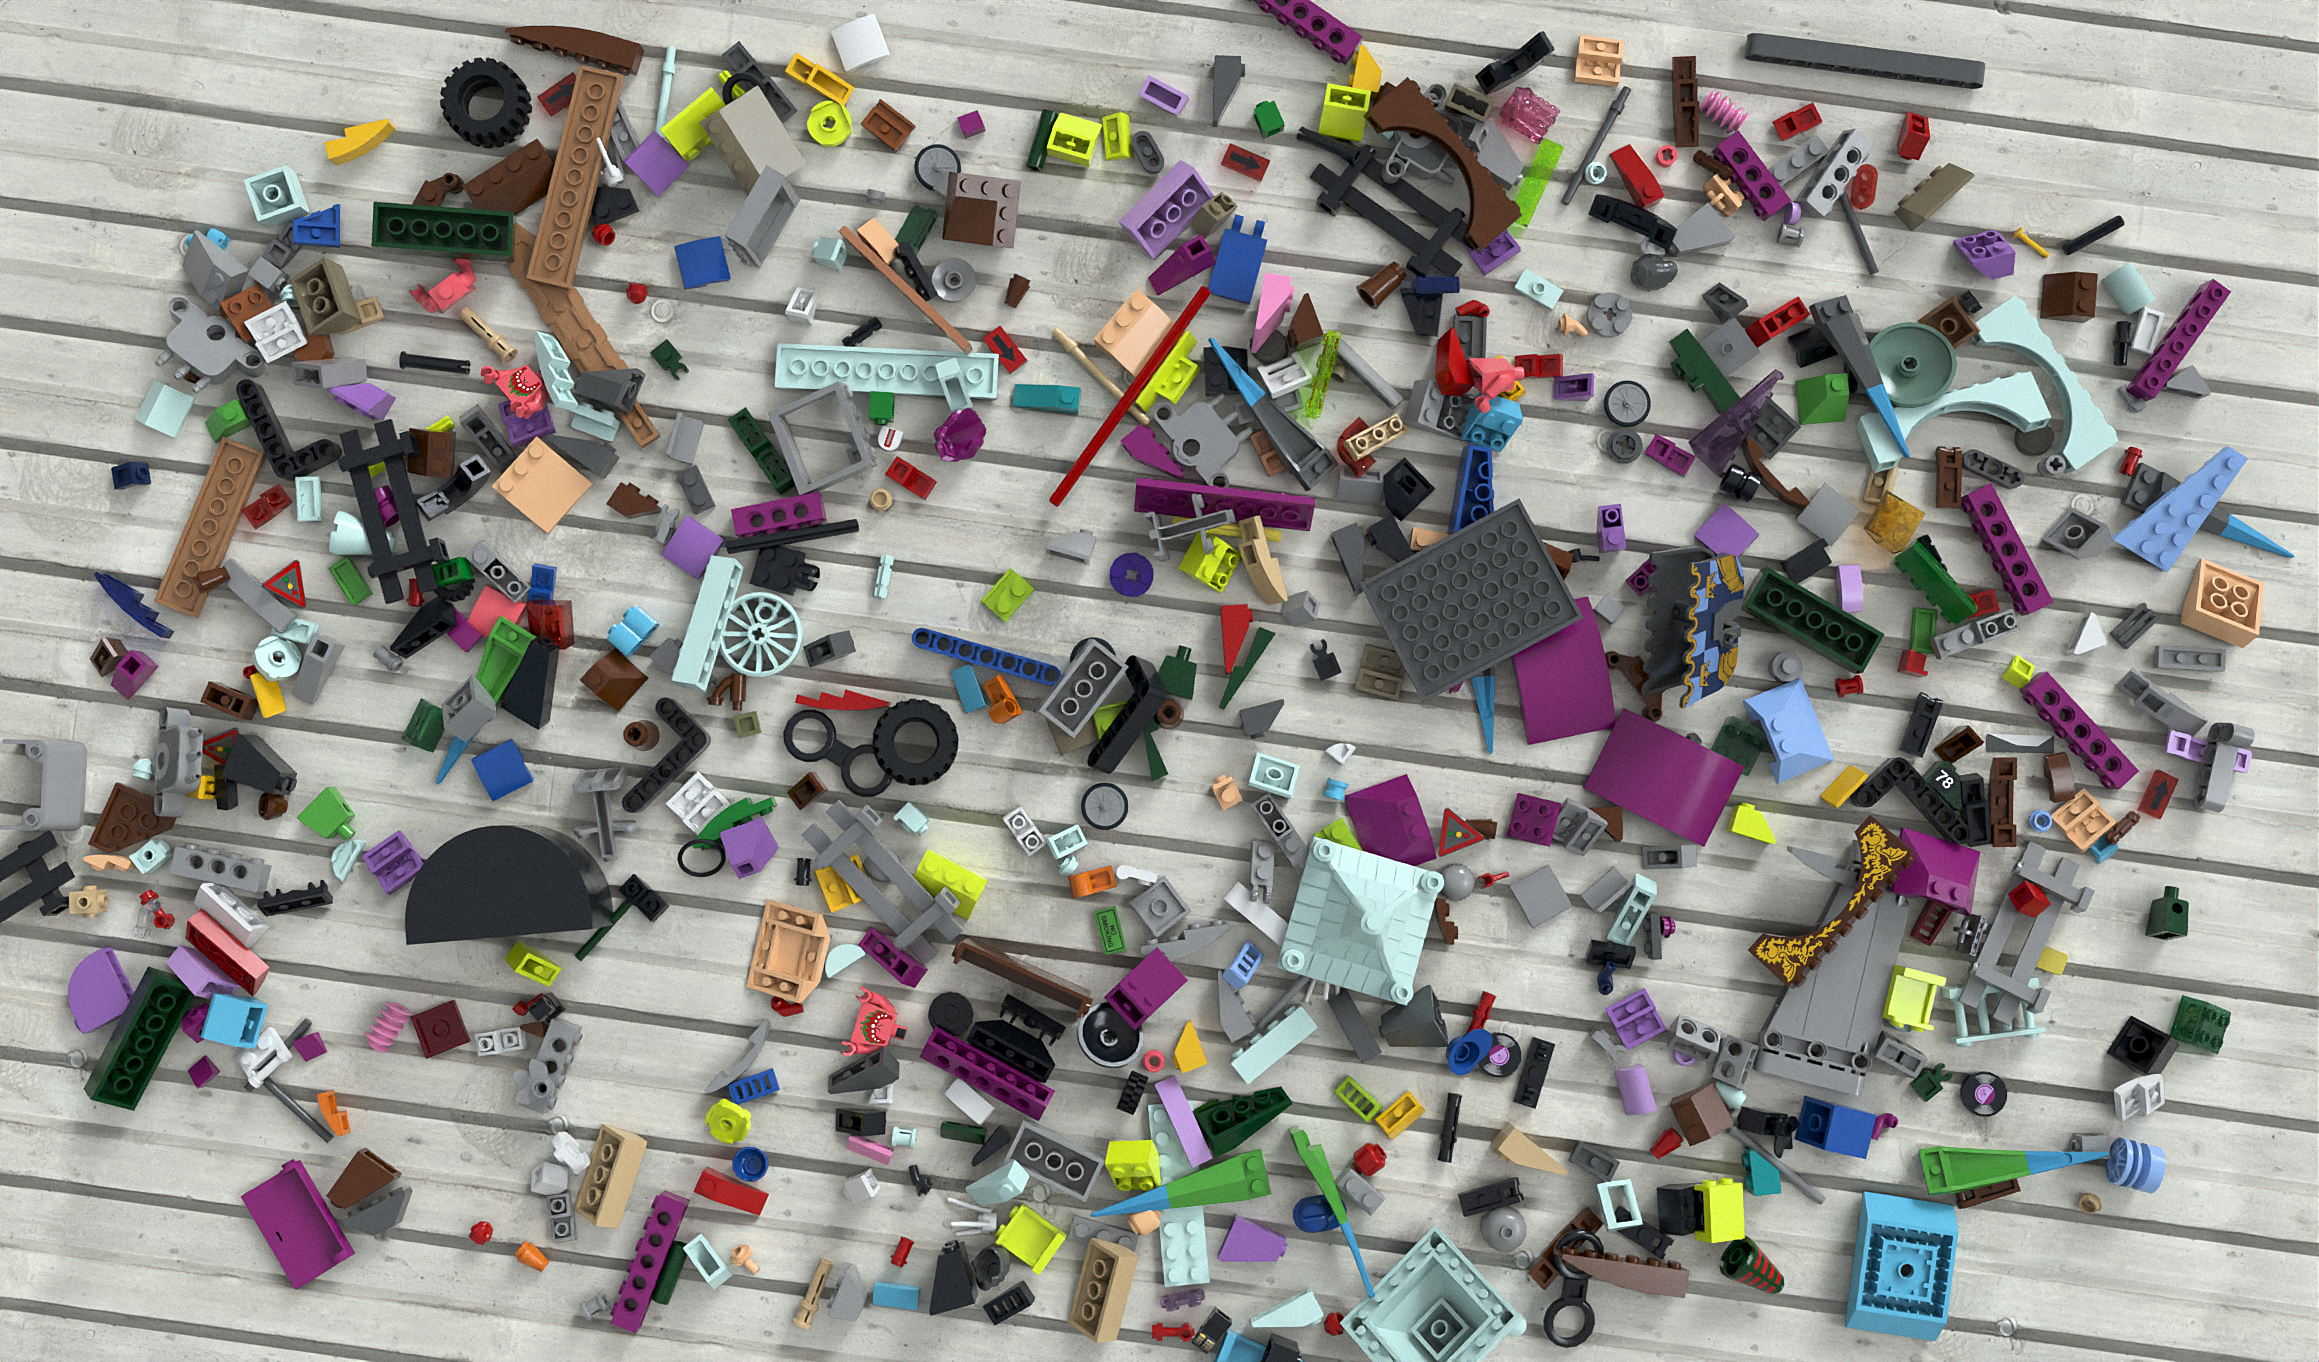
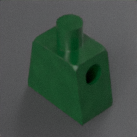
M1179 645L1176 657L1166 655L1158 674L1167 689V694L1192 701L1197 664L1188 661L1192 649Z
M2165 886L2164 897L2152 901L2145 936L2166 941L2187 936L2188 901L2178 899L2179 888Z

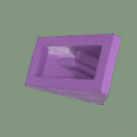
M1594 373L1555 378V400L1589 401L1594 396Z

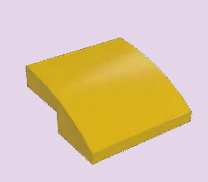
M856 854L854 856L849 857V859L866 875L859 855ZM830 865L825 869L814 871L830 913L863 900Z

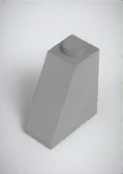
M1490 121L1487 125L1490 134L1480 152L1472 151L1477 155V161L1482 167L1485 166L1489 169L1492 179L1510 191L1513 185L1517 187L1524 175L1521 174L1524 165L1495 122Z
M1707 203L1676 227L1678 229L1670 249L1666 251L1675 257L1728 245L1736 236L1711 205Z
M346 357L291 362L294 385L325 389L367 381L365 359Z

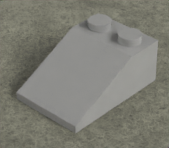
M198 230L194 231L182 267L201 299L217 311H221L223 309L219 305L220 302L242 291L249 269Z

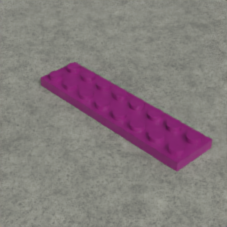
M1137 478L1134 512L1148 513L1153 511L1161 515L1197 518L1192 501V494L1197 493V495H1202L1204 507L1201 508L1203 516L1232 509L1236 521L1234 523L1260 515L1263 526L1310 531L1316 498L1241 490L1239 488L1205 486L1194 483L1152 480L1150 478Z

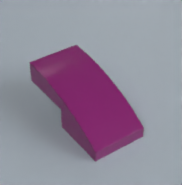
M1655 434L1645 451L1647 456L1682 477H1685L1695 460L1694 455L1676 447L1675 443L1658 434Z
M454 607L458 626L447 632V634L462 650L469 653L483 635Z

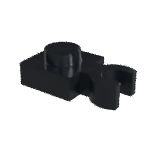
M1324 639L1321 640L1323 646L1321 650H1316L1314 645L1310 644L1311 652L1318 657L1312 662L1320 681L1342 673L1334 652L1327 654V643Z

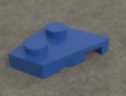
M335 204L332 208L321 212L319 210L311 213L308 217L293 220V245L340 248V204Z

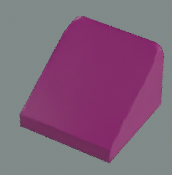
M978 110L957 118L965 139L986 131Z
M319 1032L309 1034L293 1042L294 1047L305 1062L327 1052Z
M204 1055L188 1072L194 1085L199 1089L217 1076L220 1070Z

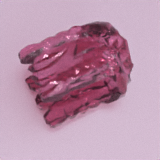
M1515 87L1514 92L1502 106L1501 113L1499 114L1505 127L1517 130L1528 137L1534 144L1539 145L1543 140V136L1548 132L1547 128L1555 123V117L1560 113V109L1551 105L1548 101H1544L1543 98L1538 97L1529 87Z

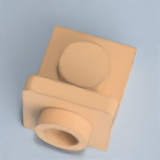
M1223 775L1213 780L1215 785L1211 789L1223 811L1243 801L1231 776L1226 778Z

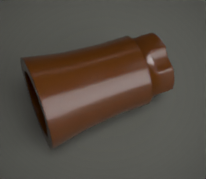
M1393 261L1368 280L1356 286V289L1361 299L1370 308L1377 310L1407 276L1400 265Z
M1167 698L1154 715V720L1163 729H1174L1183 721L1184 710L1178 701ZM1166 709L1173 711L1171 717L1164 715Z
M640 720L630 723L623 731V737L635 749L648 751L657 745L660 733L658 727L653 722ZM640 731L641 736L637 738V733Z

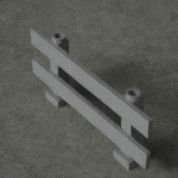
M838 800L826 811L844 831L834 842L815 822L801 834L820 854L814 860L815 864L820 869H825L830 865L897 934V937L893 940V944L897 949L902 951L908 946L925 964L928 963L939 951L922 933L933 924L951 942L964 930L950 916L961 902L946 886L938 892L935 898L926 891L871 833L883 820L868 805L862 808L855 816ZM853 842L922 912L912 923L844 853Z
M2028 841L2020 861H2017L2012 869V874H2014L1979 955L1968 969V974L1970 975L1958 1000L1977 1009L1987 985L2003 992L1992 1018L2008 1026L2011 1025L2021 1001L2028 1004L2027 1011L2033 1014L2043 1012L2051 991L2045 988L2034 990L2028 987L2035 967L2064 901L2072 904L2070 910L2081 913L2087 910L2095 890L2089 887L2078 889L2072 886L2080 865L2065 857L2061 858L2054 876L2039 870L2038 867L2046 848L2032 841ZM2025 880L2046 891L2045 895L2051 905L2035 917L2011 975L2008 977L1994 970L2019 913L2008 894Z

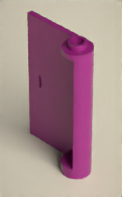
M292 1159L281 1166L283 1170L240 1197L293 1287L297 1290L354 1255L355 1252L301 1160L296 1162Z

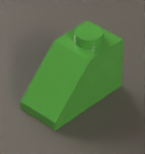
M237 399L215 409L205 422L215 443L221 441L222 437L227 438L252 426L241 401Z

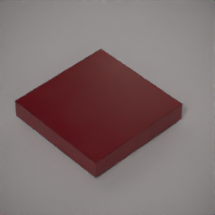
M455 1000L411 1017L426 1059L471 1041Z

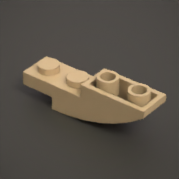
M1260 515L1238 521L1244 543L1238 544L1239 550L1255 587L1269 605L1288 601L1277 557L1271 559Z

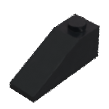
M1393 515L1367 528L1368 533L1366 537L1371 546L1375 545L1379 551L1395 562L1399 563L1414 555Z
M437 596L422 606L392 643L390 650L407 659L458 626L454 605Z

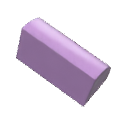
M1148 75L1139 93L1140 97L1176 116L1182 113L1189 101L1188 95Z
M1637 1064L1614 1071L1626 1115H1639L1656 1111L1648 1077L1643 1065Z

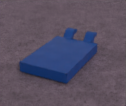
M1235 214L1232 229H1224L1208 289L1211 291V295L1250 305L1267 244V239L1261 238L1265 222L1257 220L1253 236L1240 232L1244 216Z

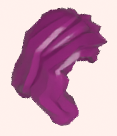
M970 408L958 410L952 413L934 432L935 449L941 460L958 462L975 456L984 444L983 438L987 430L977 412Z

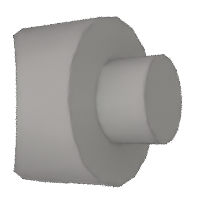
M1793 652L1778 653L1770 662L1769 674L1778 682L1793 681L1802 672V661Z

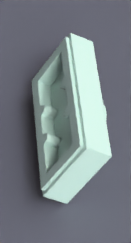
M1526 268L1513 288L1552 311L1564 291Z
M320 476L295 477L297 521H323Z
M295 618L283 633L272 627L270 635L310 645L313 637L317 634L319 624Z

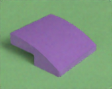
M655 130L623 161L658 197L689 167L688 163Z
M1508 229L1503 231L1479 253L1464 246L1484 276L1521 252V247L1508 233Z
M509 400L498 404L502 420L507 426L510 441L514 448L532 442L536 436L543 438L547 434L556 433L547 403L542 411L534 412L527 420L524 417H517L516 411L510 412L511 402Z
M1723 504L1696 532L1694 538L1706 548L1712 550L1715 557L1724 552L1739 558L1757 539L1759 533L1726 504Z
M686 516L668 542L662 556L695 578L700 579L706 570L711 555H717L725 539L690 516Z
M400 830L362 855L370 872L377 876L385 893L389 895L413 880L424 864Z
M1645 988L1605 1008L1618 1037L1627 1051L1667 1030Z

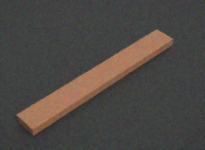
M843 226L839 230L841 236L966 355L972 351L971 344L847 226Z

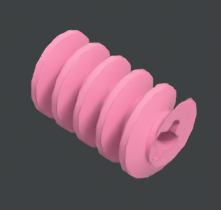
M1713 89L1700 105L1699 112L1707 109L1705 116L1708 118L1714 114L1713 123L1721 120L1719 127L1723 128L1728 125L1727 134L1732 131L1736 132L1749 116V113L1747 112L1741 116L1743 108L1740 107L1734 110L1736 103L1732 102L1727 105L1729 97L1726 96L1720 99L1722 92L1718 91L1713 94Z
M386 1001L385 1005L389 1010L381 1009L380 1013L384 1017H375L379 1025L371 1024L370 1028L374 1032H365L364 1034L368 1038L367 1043L380 1052L386 1053L388 1051L387 1046H391L394 1042L392 1038L398 1037V1031H401L404 1027L403 1023H407L409 1020L408 1016L413 1014L408 1008L395 1002Z

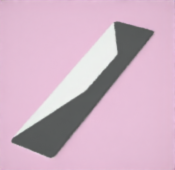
M1987 734V751L2053 754L2054 736Z

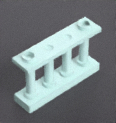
M2031 977L2028 987H2039L2038 978ZM1965 985L1941 988L1942 997L1950 998L1951 1002H1954L1959 1036L1949 1037V1042L1958 1044V1047L1971 1046L1974 1041L2024 1035L2025 1038H2034L2039 1036L2038 1033L2046 1032V1027L2034 1024L2033 1013L2026 1010L2028 1004L2022 1002L2025 1027L2012 1028V1023L2010 1026L2002 1023L2003 1030L1990 1031L1985 998H1987V994L1995 993V996H1998V1000H2000L2003 992L1987 985L1977 1006L1981 1033L1968 1034L1964 1005L1958 1001Z

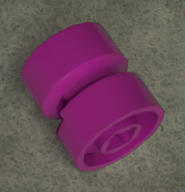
M390 486L379 487L375 490V494L386 528L399 522L400 518Z

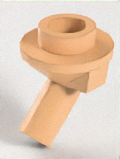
M1564 313L1562 318H1559L1558 329L1562 331L1564 336L1570 331H1575L1582 338L1588 334V331L1568 314Z
M739 1245L733 1249L730 1256L731 1263L737 1267L743 1264L752 1275H755L760 1270L749 1258L753 1253L748 1245Z

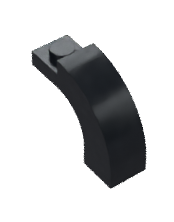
M1539 32L1511 55L1488 64L1475 75V78L1486 95L1496 92L1534 70L1555 49L1545 32Z
M477 454L460 463L455 475L448 482L416 500V506L428 522L443 513L447 515L473 497L487 482L491 471Z

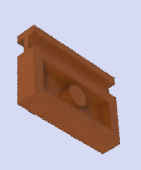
M879 99L878 104L872 108L861 122L862 127L895 152L900 149L910 136V133L916 128L912 122L881 99Z

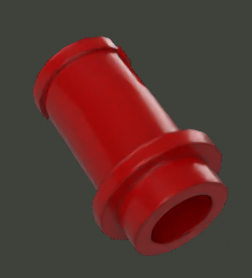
M2129 447L2124 452L2126 455L2118 472L2123 475L2127 473L2128 476H2133L2138 460L2143 455L2141 454L2142 450Z
M415 578L409 579V598L406 599L408 606L422 607L425 599H423V594L419 591L417 580Z
M901 1236L894 1255L890 1256L892 1258L891 1263L903 1268L904 1264H907L906 1259L914 1241Z

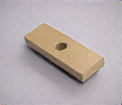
M1395 413L1349 438L1343 445L1356 462L1404 436L1408 429L1398 414Z

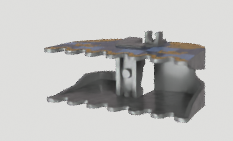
M1698 545L1651 552L1649 555V562L1656 565V570L1650 574L1648 584L1654 587L1655 591L1647 599V607L1653 609V614L1646 620L1645 627L1647 630L1652 631V636L1646 640L1644 649L1647 652H1651V656L1643 664V671L1649 674L1650 677L1642 685L1641 694L1646 696L1680 685L1688 686L1687 692L1680 698L1679 706L1682 709L1719 691L1728 683L1736 667L1738 637H1741V626L1731 619L1736 618L1740 614L1742 605H1744V575L1742 566L1735 555L1722 552L1715 557L1712 550Z

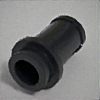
M797 858L796 878H794L796 885L809 886V882H812V879H810L811 859H805V866L803 868V858Z

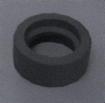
M748 72L737 73L729 77L725 82L722 91L723 101L725 105L733 101L732 88L739 81L745 80L754 86L758 85L765 97H767L766 87L755 74Z

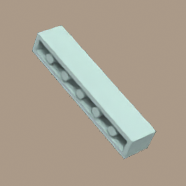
M711 555L710 561L706 566L704 580L699 587L697 602L692 610L691 621L686 628L684 643L680 648L677 665L673 670L672 681L682 688L706 691L744 570V566L734 558Z

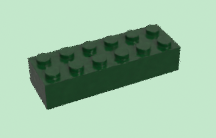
M374 202L371 246L375 253L514 262L516 217L514 212Z
M1768 567L1759 570L1744 597V605L1741 608L1746 613L1853 674L1864 672L1885 635Z
M148 966L84 1087L90 1100L132 1111L135 1110L195 996L177 975Z

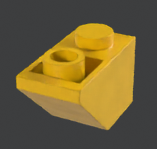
M1360 45L1359 51L1353 54L1352 65L1355 66V72L1350 73L1348 86L1371 91L1370 98L1375 99L1379 91L1382 70L1366 47Z

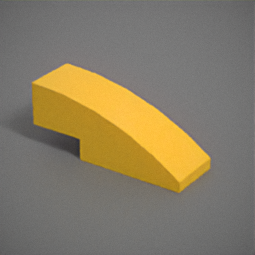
M797 52L793 55L783 73L807 89L842 106H845L855 88L819 64H814Z
M383 119L345 128L346 137L324 142L328 159L335 165H339L363 156L387 139L395 130V125L389 119Z

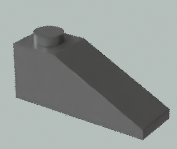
M1215 55L1212 127L1218 126L1240 85L1241 77H1245V64H1241V56Z
M478 404L460 416L462 427L499 472L503 474L518 457L496 426Z
M547 434L545 437L604 479L620 458L614 454L616 449L606 442L604 445H601L597 441Z
M1356 522L1330 534L1355 596L1360 595L1362 592L1359 584L1363 578L1364 539H1366L1363 527H1358Z
M882 1047L829 1075L828 1093L838 1094L880 1089L899 1079L900 1063Z

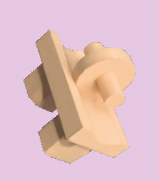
M1716 174L1702 188L1711 200L1709 202L1711 207L1715 205L1726 217H1729L1742 205L1741 202L1745 196L1741 191L1736 190L1732 192L1728 186L1731 184L1730 178L1724 181Z

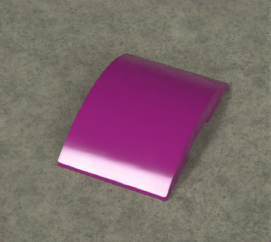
M1588 596L1574 599L1584 618L1509 657L1512 660L1528 745L1609 729L1615 725L1614 703L1607 661L1597 621Z
M1623 708L1583 788L1705 847L1745 767Z

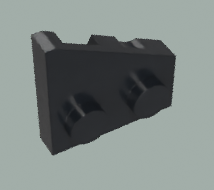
M597 187L591 210L596 225L602 223L609 224L639 212L630 189Z
M1400 288L1416 335L1438 337L1443 291Z

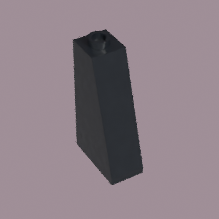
M541 635L530 641L500 706L537 730L550 721L560 649L550 638Z

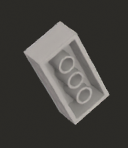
M1089 639L1035 711L1066 735L1075 738L1129 666L1096 640ZM1079 684H1082L1084 690L1079 693L1077 687Z
M1024 1118L1003 1163L1008 1164L1016 1160L1028 1175L1086 1202L1106 1157ZM1057 1155L1060 1159L1058 1162H1053L1051 1156Z

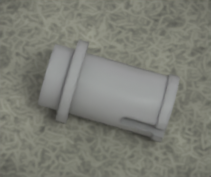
M383 645L379 646L373 653V657L385 664L389 671L397 672L403 666L402 658L395 656Z

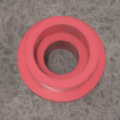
M1150 1050L1145 1053L1143 1066L1147 1071L1156 1073L1163 1069L1165 1058L1160 1051ZM1151 1057L1158 1059L1156 1065L1150 1064L1149 1060Z

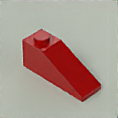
M1630 144L1609 154L1635 205L1648 209L1658 204L1665 195L1655 176Z
M1798 296L1746 328L1745 331L1758 348L1808 317L1810 313Z
M1450 328L1437 340L1435 378L1441 395L1461 397L1475 383L1455 328Z
M1248 604L1220 607L1225 674H1230L1248 631L1249 623L1253 622L1252 609H1248Z
M710 1167L702 1171L693 1191L715 1202L759 1216L769 1196L768 1193Z

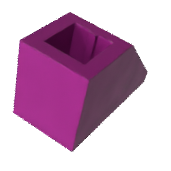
M130 650L115 667L111 686L129 700L159 666L144 652Z

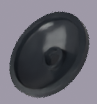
M1109 1002L1094 1005L1089 1009L1087 1015L1082 1016L1078 1024L1077 1039L1081 1050L1093 1063L1105 1068H1120L1130 1064L1139 1055L1143 1047L1144 1032L1142 1025L1134 1030ZM1104 1038H1108L1110 1043L1104 1042Z

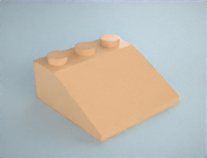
M1136 289L1096 335L1094 344L1131 376L1136 378L1175 323L1154 302ZM1177 342L1174 344V346L1172 347V349L1169 351L1168 354L1171 353V351H1172V350L1174 349V347L1176 346ZM1164 360L1162 361V363L1159 365V367L1157 368V370H1156L1155 372L1158 371V369H1159V368L1161 367V365L1163 364Z
M536 436L492 487L549 534L593 483L544 440Z
M2202 558L2198 563L2183 604L2181 624L2244 648L2259 635L2264 583Z

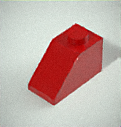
M1907 111L1897 142V154L1907 160L1915 159L1919 161L1930 139L1928 117Z

